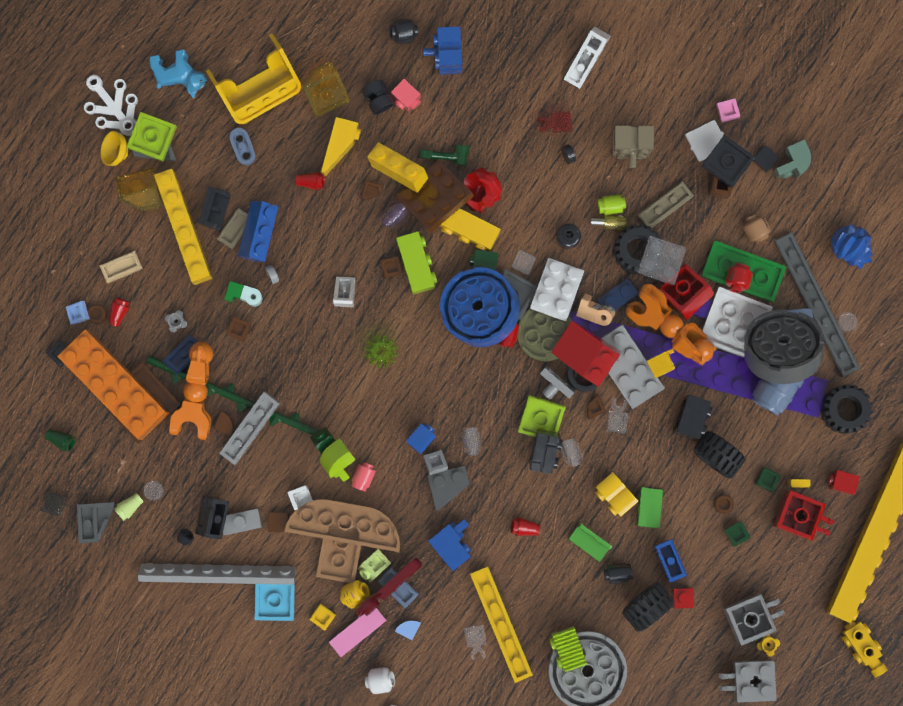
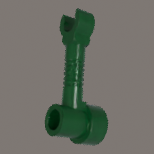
M455 145L454 153L419 150V158L453 160L455 165L466 166L470 146Z

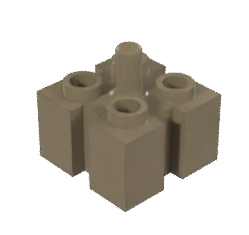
M615 126L612 132V156H616L617 159H627L629 155V168H636V159H647V156H650L654 149V126Z

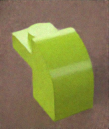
M339 438L324 450L320 457V464L330 478L333 476L335 478L340 477L345 482L350 477L344 468L356 459Z

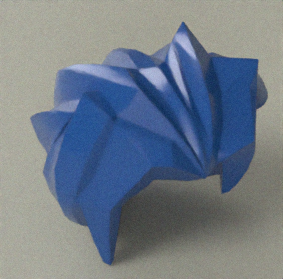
M852 224L843 226L834 232L831 238V248L833 253L836 254L837 260L843 259L849 266L855 265L859 269H862L864 264L873 262L870 256H873L871 253L872 247L870 246L872 237L861 226L857 227Z

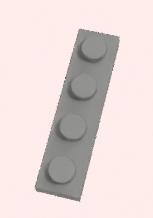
M266 391L263 392L219 454L236 465L278 408L280 402Z

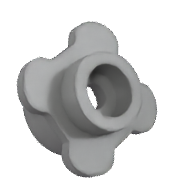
M180 310L165 317L171 332H176L177 329L186 328L187 322L183 318V312Z

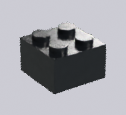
M692 395L685 396L673 434L694 441L700 439L701 436L703 437L707 428L704 425L705 420L710 418L713 407H710L711 402Z

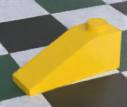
M336 117L321 170L324 176H327L354 146L355 140H359L361 129H359L357 122Z

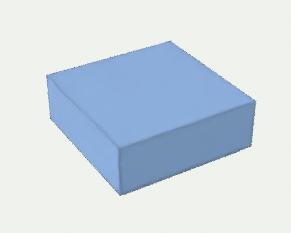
M79 301L66 306L70 325H76L89 320L85 301Z

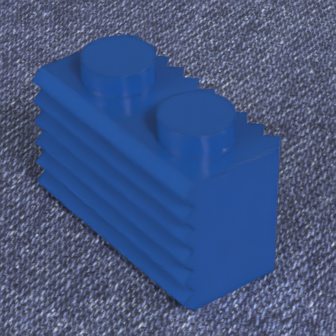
M427 423L425 425L419 424L417 430H414L412 436H409V439H407V444L421 455L434 440L435 435L433 433L435 430Z
M672 539L653 546L654 552L658 556L657 559L661 563L660 566L664 570L663 573L666 574V581L673 582L687 576Z

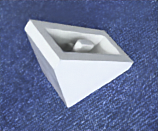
M336 277L333 298L334 306L354 307L355 278Z

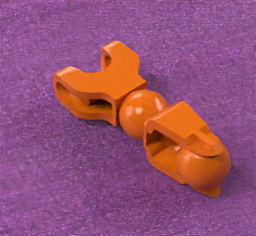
M652 284L643 285L640 289L639 297L646 306L637 301L630 303L626 308L627 316L639 326H650L655 330L660 326V330L665 337L674 338L672 348L686 358L692 359L701 365L712 359L716 347L707 338V335L695 323H687L684 326L679 316L670 314L672 309L667 305L664 293Z
M197 342L189 350L191 363L186 376L187 383L183 389L185 399L182 406L171 416L169 433L177 435L181 431L182 424L186 421H191L198 428V438L206 440L209 436L211 416L205 410L204 400L208 394L206 384L209 379V363L213 358V350L207 342Z

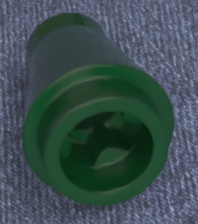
M49 429L45 435L46 440L63 452H70L76 441L72 434Z

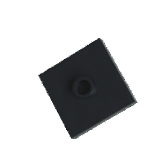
M723 135L701 167L730 188H733L755 156L726 135Z

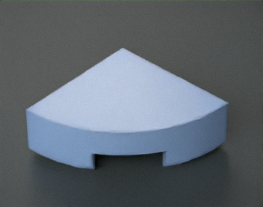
M406 621L400 624L395 632L412 640L421 622Z

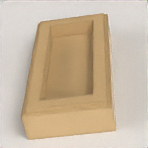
M136 251L100 265L107 284L143 269Z

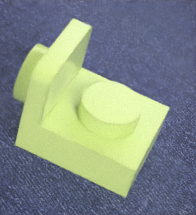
M377 549L357 569L361 577L371 583L391 562Z

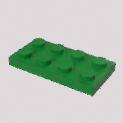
M714 240L701 277L727 286L725 279L728 269L736 263L749 266L753 276L749 289L741 292L773 303L786 266Z

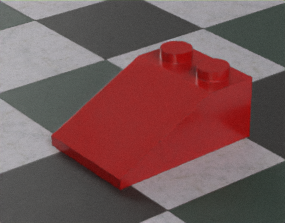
M572 320L551 353L582 377L599 387L619 358L621 351Z

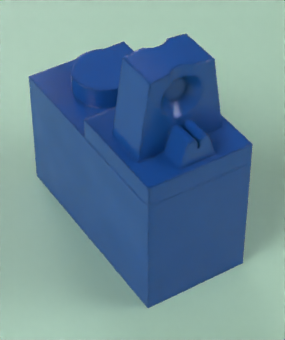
M465 519L458 525L454 522L448 524L428 541L452 571L471 557L468 554L471 552L469 547L464 542L462 544L459 543L464 536L462 531L469 526Z

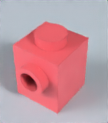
M405 79L391 92V97L396 100L394 103L401 110L406 109L409 111L411 108L414 110L421 102V94Z

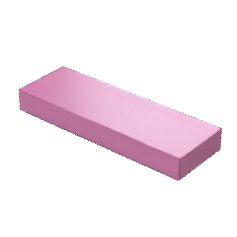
M376 608L368 616L363 614L329 641V643L338 655L342 657L387 620Z

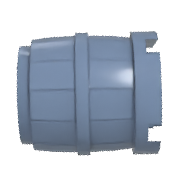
M760 379L753 391V398L751 400L778 416L792 402L797 389L801 388L804 381L778 384Z

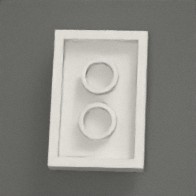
M548 258L530 309L566 321L584 270Z

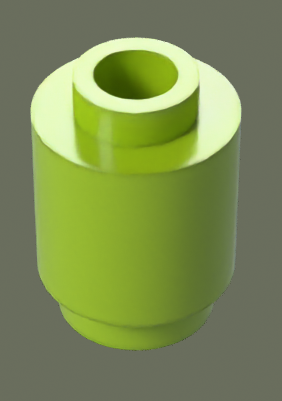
M621 194L602 196V198L598 199L599 214L623 213V209H626L625 197L621 198Z

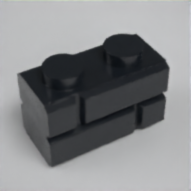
M537 429L529 465L530 470L552 474L553 469H557L559 458L556 457L557 450L561 451L563 439H560V433Z
M203 495L195 534L207 538L222 539L230 501Z

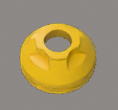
M111 131L105 136L100 152L102 162L105 165L116 166L128 156L127 142L121 133Z

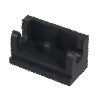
M208 187L198 221L200 226L221 231L231 194L224 190Z

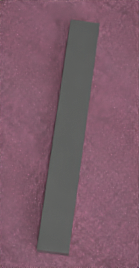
M791 232L774 240L806 307L812 310L813 320L818 323L823 332L824 343L841 377L859 370L860 367L793 233Z

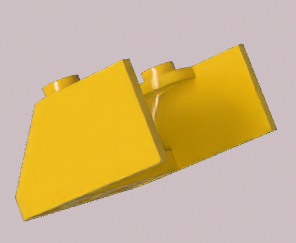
M273 34L269 36L276 50L269 53L266 58L269 68L242 84L236 86L231 79H223L217 83L211 71H206L234 121L238 124H245L296 95L301 89V83Z

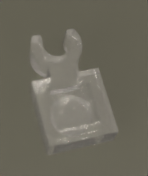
M614 398L611 403L614 411L608 412L606 431L625 434L627 432L628 413H623V410L627 406V401L624 400L622 406L619 407L616 404L617 399Z
M484 625L465 627L467 647H473L471 652L472 660H475L474 655L476 652H481L482 658L485 659V651L481 648V645H486Z

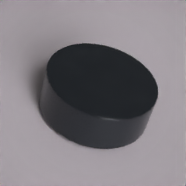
M569 144L562 146L561 152L565 162L568 165L574 163L576 156L573 148Z

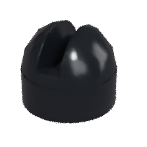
M181 529L177 535V542H181L182 546H187L194 539L193 533L188 529Z

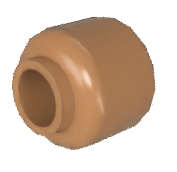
M753 214L746 218L747 222L743 225V230L749 241L759 243L770 237L771 227L765 216L757 217L756 214Z

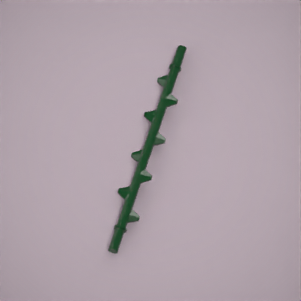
M152 356L148 357L147 363L164 370V372L171 373L172 383L176 384L181 379L186 380L188 372L182 370L177 375L163 361ZM211 382L206 384L208 390L207 397L216 393L237 402V411L240 413L246 408L252 409L256 403L235 394L233 384H229L225 388ZM275 411L269 419L271 426L282 422L311 436L317 431V429L308 426V424L301 423L299 413L288 417Z

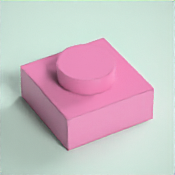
M736 99L716 104L721 123L740 118Z

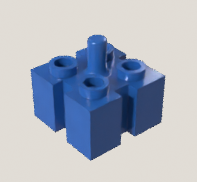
M460 27L437 28V34H434V48L423 49V56L435 55V69H439V75L462 73Z

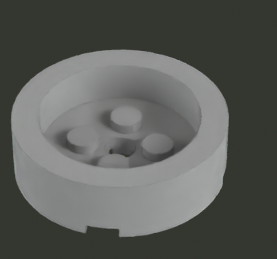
M577 631L576 633L587 665L593 668V673L591 676H584L582 669L585 666L564 672L563 668L559 669L556 658L559 657L557 650H552L547 670L551 687L556 695L568 706H608L618 698L627 679L625 657L617 644L607 636L595 631Z

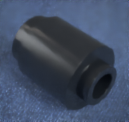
M618 563L607 565V569H604L605 581H609V584H616L633 579L631 564Z

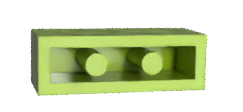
M419 232L396 238L413 295L435 289L434 283H437L435 272H430L429 265H432L429 254H425L423 247H426L424 236H420Z

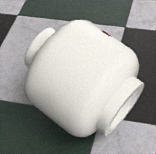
M386 667L371 669L368 677H365L366 688H369L373 694L390 692L392 687L395 686L394 673Z

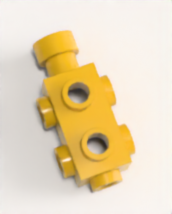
M855 621L844 626L846 630L842 631L844 634L842 640L847 647L851 646L855 653L852 655L858 664L862 663L865 666L869 665L871 668L870 672L874 678L884 674L888 669L878 659L883 656L880 652L882 648L876 640L873 641L870 637L871 631L865 623H855ZM857 632L861 633L860 639H856L855 634ZM867 649L872 650V654L870 656L866 655Z

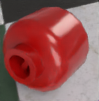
M736 263L728 269L725 283L730 288V291L741 293V291L749 289L753 276L749 266Z

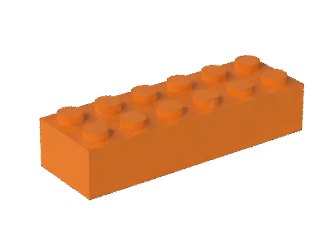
M85 329L57 356L137 439L143 440L169 414L164 406L90 331Z

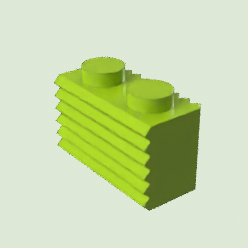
M574 626L551 633L552 638L549 641L552 650H557L559 657L556 658L559 669L563 668L564 672L587 665Z

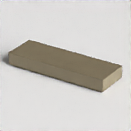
M682 181L639 213L637 217L645 227L648 228L650 226L653 228L693 198L694 195Z

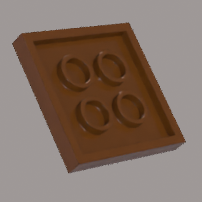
M439 159L425 170L428 179L418 193L405 187L395 196L430 234L474 197L473 193Z
M142 362L131 374L169 412L151 431L153 432L182 404ZM103 404V406L112 414V416L121 424V426L130 434V436H131L138 444H139L141 441H143V440L137 439V438L117 419V417Z

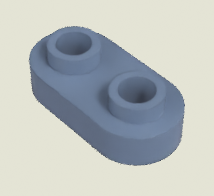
M236 128L232 130L229 138L237 160L242 165H251L256 159V153L246 130ZM238 136L243 137L241 142L236 140ZM245 153L250 154L248 159L243 158Z

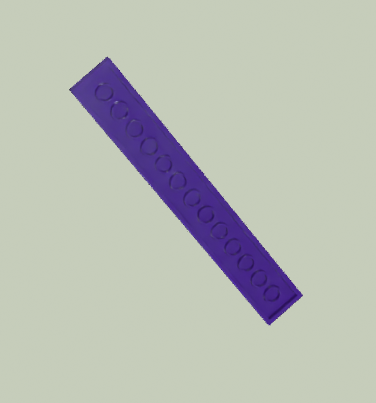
M569 312L571 320L599 338L621 325L611 322L603 326L576 316V312ZM624 325L647 361L673 349V338ZM674 350V353L669 356L675 369L662 375L749 400L753 398V391L758 384L757 382L761 379L749 369L745 358L717 350L714 351L712 359L705 362L704 365L698 364ZM810 376L803 380V385L797 389L792 402L789 403L786 410L819 418L828 380Z

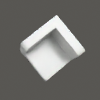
M307 485L288 492L295 511L302 505L313 501Z

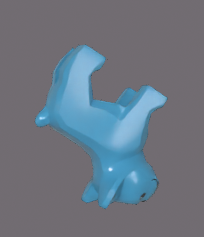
M185 50L175 51V63L167 68L162 66L163 60L160 59L159 55L150 57V67L154 72L158 89L161 86L183 84L192 98H195L196 92L204 88L205 83H207L206 75L201 71L194 70L187 63L189 56Z

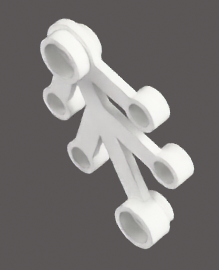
M97 75L89 76L86 81L88 88L91 91H96L108 107L97 106L92 102H87L84 105L85 112L89 115L97 113L116 116L119 121H107L104 117H98L95 121L96 126L99 129H120L123 135L131 136L137 122L134 119L135 106L138 103L136 95L128 94L126 96L128 108L125 116L121 111L124 90L127 87L125 81L122 79L115 81L116 94L115 101H113L102 87L103 82L101 78ZM93 79L97 80L95 85H91ZM122 82L124 84L122 88H117L118 83ZM134 97L135 101L130 103L129 98ZM92 105L93 110L87 111V107ZM104 120L105 124L99 126V121ZM127 123H131L130 129L125 128Z

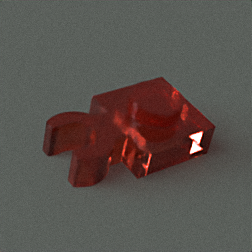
M570 111L551 113V119L547 117L538 118V122L546 123V127L539 129L540 132H546L549 128H553V133L572 131Z

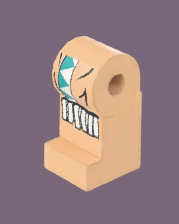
M585 294L581 299L576 316L603 326L610 324L615 316L613 307L610 305L602 306L592 302L593 296Z

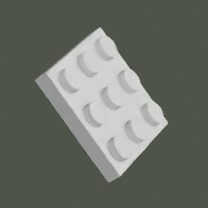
M718 287L702 331L716 348L744 358V336L748 325L759 315L772 311L773 307Z

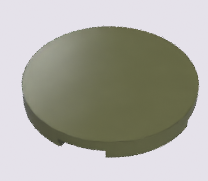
M533 309L527 310L518 323L519 331L517 337L521 349L528 356L538 361L548 362L559 359L551 352L572 321L570 316L568 315L567 320L563 321Z

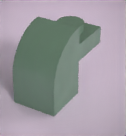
M805 140L793 144L784 150L789 163L773 171L776 179L781 176L782 179L788 178L793 175L792 172L798 178L808 169L811 163V153Z

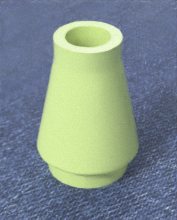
M135 493L133 496L116 504L117 507L114 510L124 521L132 516L140 504L143 503V500Z

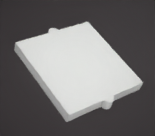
M713 120L685 134L691 146L690 150L694 152L698 161L701 162L709 156L724 133L720 131L716 121Z

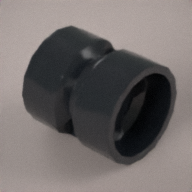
M383 80L374 81L361 90L365 100L370 101L368 105L373 115L383 113L395 104L391 95L386 93L387 87Z

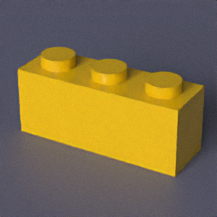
M379 142L367 156L373 168L417 193L428 179L426 171L422 166Z
M462 209L457 210L439 226L442 228V232L448 235L453 233L459 236L458 239L466 244L471 242L476 245V249L489 252L501 231L500 228Z

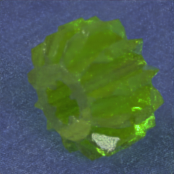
M376 336V344L371 340L369 341L373 348L366 347V351L372 352L366 355V358H373L370 362L371 365L378 361L377 368H381V362H384L385 368H388V360L392 364L395 363L391 356L398 357V353L392 352L397 349V345L390 347L393 343L392 339L386 343V336H383L382 342H380L379 337ZM381 347H383V350L387 349L384 357H381L380 354L379 356L377 355Z

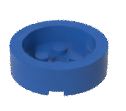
M474 267V269L458 273L448 282L441 295L440 311L445 327L458 340L473 347H488L501 342L513 331L520 314V302L514 287L504 276L489 268ZM477 301H482L483 308L480 310H474L473 308L474 303Z

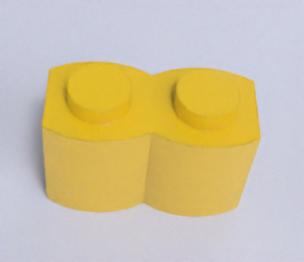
M613 472L595 487L597 490L595 494L601 501L606 500L610 506L607 508L614 516L618 514L621 517L638 502Z

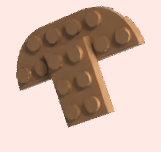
M314 500L302 505L291 515L284 531L323 538L316 577L347 583L355 581L361 546L395 552L400 551L397 529L385 514L374 508L338 501Z

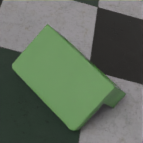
M640 487L636 526L660 527L663 490Z
M579 523L568 538L599 562L608 550L612 548L610 544L581 523Z

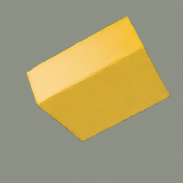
M787 480V487L808 488L810 486V480Z
M320 603L309 620L325 631L336 614Z

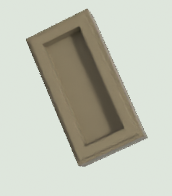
M237 208L217 237V240L233 250L243 236L248 214Z

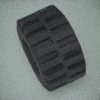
M635 224L627 227L619 234L615 241L613 250L614 258L617 259L616 263L622 266L621 269L627 270L630 274L636 273V275H640L641 273L649 272L658 264L663 255L662 239L658 237L659 233L657 231L651 230L652 227L650 226L647 228L644 227V224H640V226ZM639 239L648 245L649 254L645 259L637 260L630 256L627 246L631 240Z
M848 384L836 387L824 396L823 407L820 413H823L822 420L826 421L827 424L825 425L831 427L834 432L849 434L860 431V429L867 426L866 423L871 420L870 414H873V410H871L873 403L869 402L870 396L868 394L865 395V390L862 388L858 389L856 385L850 386ZM842 398H848L855 404L856 414L852 420L846 421L842 419L837 412L838 402Z
M706 431L693 448L695 455L719 474L730 479L735 476L746 461L744 455L737 448L711 431Z
M655 583L627 604L622 614L633 628L640 632L664 616L672 608L675 601L660 583Z

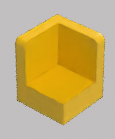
M673 349L647 361L655 378L675 369L669 356L674 353Z

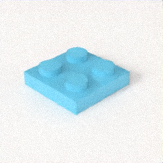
M295 583L294 585L255 584V620L294 621Z

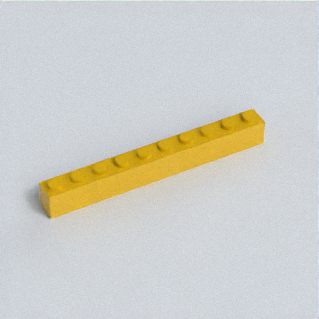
M903 440L826 610L827 614L847 623L856 620L859 614L858 606L864 602L867 595L865 592L866 588L874 580V570L882 562V552L890 544L891 532L894 533L898 526L897 518L903 514Z

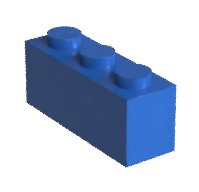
M251 201L238 257L254 262H265L278 206L264 201Z

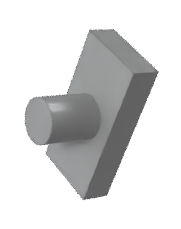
M548 366L540 373L550 382L542 392L548 399L551 400L559 390L569 399L576 392L573 387Z
M259 509L227 515L223 535L262 528Z

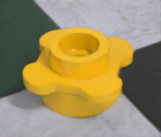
M768 634L763 636L761 642L757 644V649L766 652L767 656H773L774 651L780 646V641Z

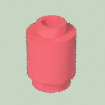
M363 462L362 465L358 464L351 480V486L365 492L370 487L375 475L374 466Z

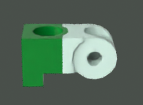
M231 281L224 298L226 302L230 303L234 302V298L242 300L252 307L259 306L263 299L259 290Z

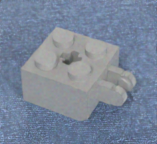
M757 593L723 608L737 644L742 646L777 631L772 619L784 615L785 612L784 610H777L770 614L768 608L778 605L780 603L779 598L765 603L762 594ZM748 615L753 616L754 618L753 620H751V624L749 622H746V618Z
M773 660L732 661L733 673L719 674L721 679L733 678V685H722L719 688L720 691H734V701L736 702L777 701L775 663ZM754 676H756V678L758 679V682L755 685L750 683V680H753Z

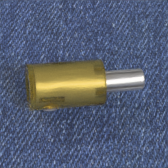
M604 215V219L591 218V225H602L605 230L624 231L627 228L628 217L621 215Z

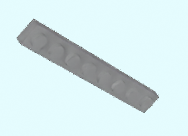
M147 563L140 565L138 582L294 585L296 567Z

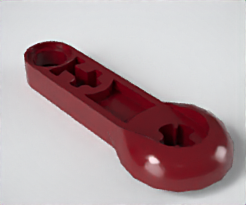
M415 557L376 594L365 598L357 606L356 616L359 618L363 614L366 616L370 615L380 605L378 602L380 598L385 601L423 565L419 559Z

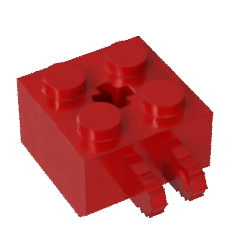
M684 263L677 271L668 265L665 269L671 277L667 280L664 275L659 274L657 278L663 284L658 289L664 293L667 303L687 321L714 293L711 286L687 264Z
M788 490L785 492L773 527L805 540L813 541L816 532L826 536L830 535V531L818 527L820 520L829 525H833L834 520L822 516L826 504ZM800 510L803 518L797 520L796 513H799Z

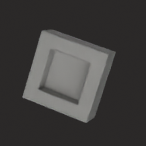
M442 450L423 456L429 475L448 470Z

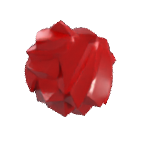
M479 168L467 174V177L464 179V185L474 195L466 203L471 211L482 213L485 208L493 207L494 202L500 200V194L503 189L494 171L490 173L485 168Z

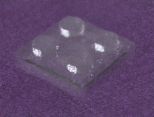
M649 236L637 273L674 285L686 247Z

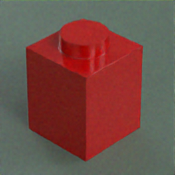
M834 470L828 478L829 489L848 495H855L860 476Z
M671 588V597L675 601L672 608H694L693 588Z

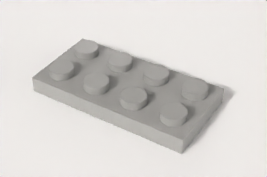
M623 324L601 337V339L621 351L619 358L609 371V375L632 409L665 389L659 378L654 377L646 358Z

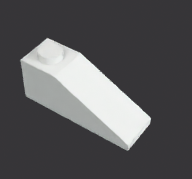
M594 27L588 34L564 80L580 89L611 36Z

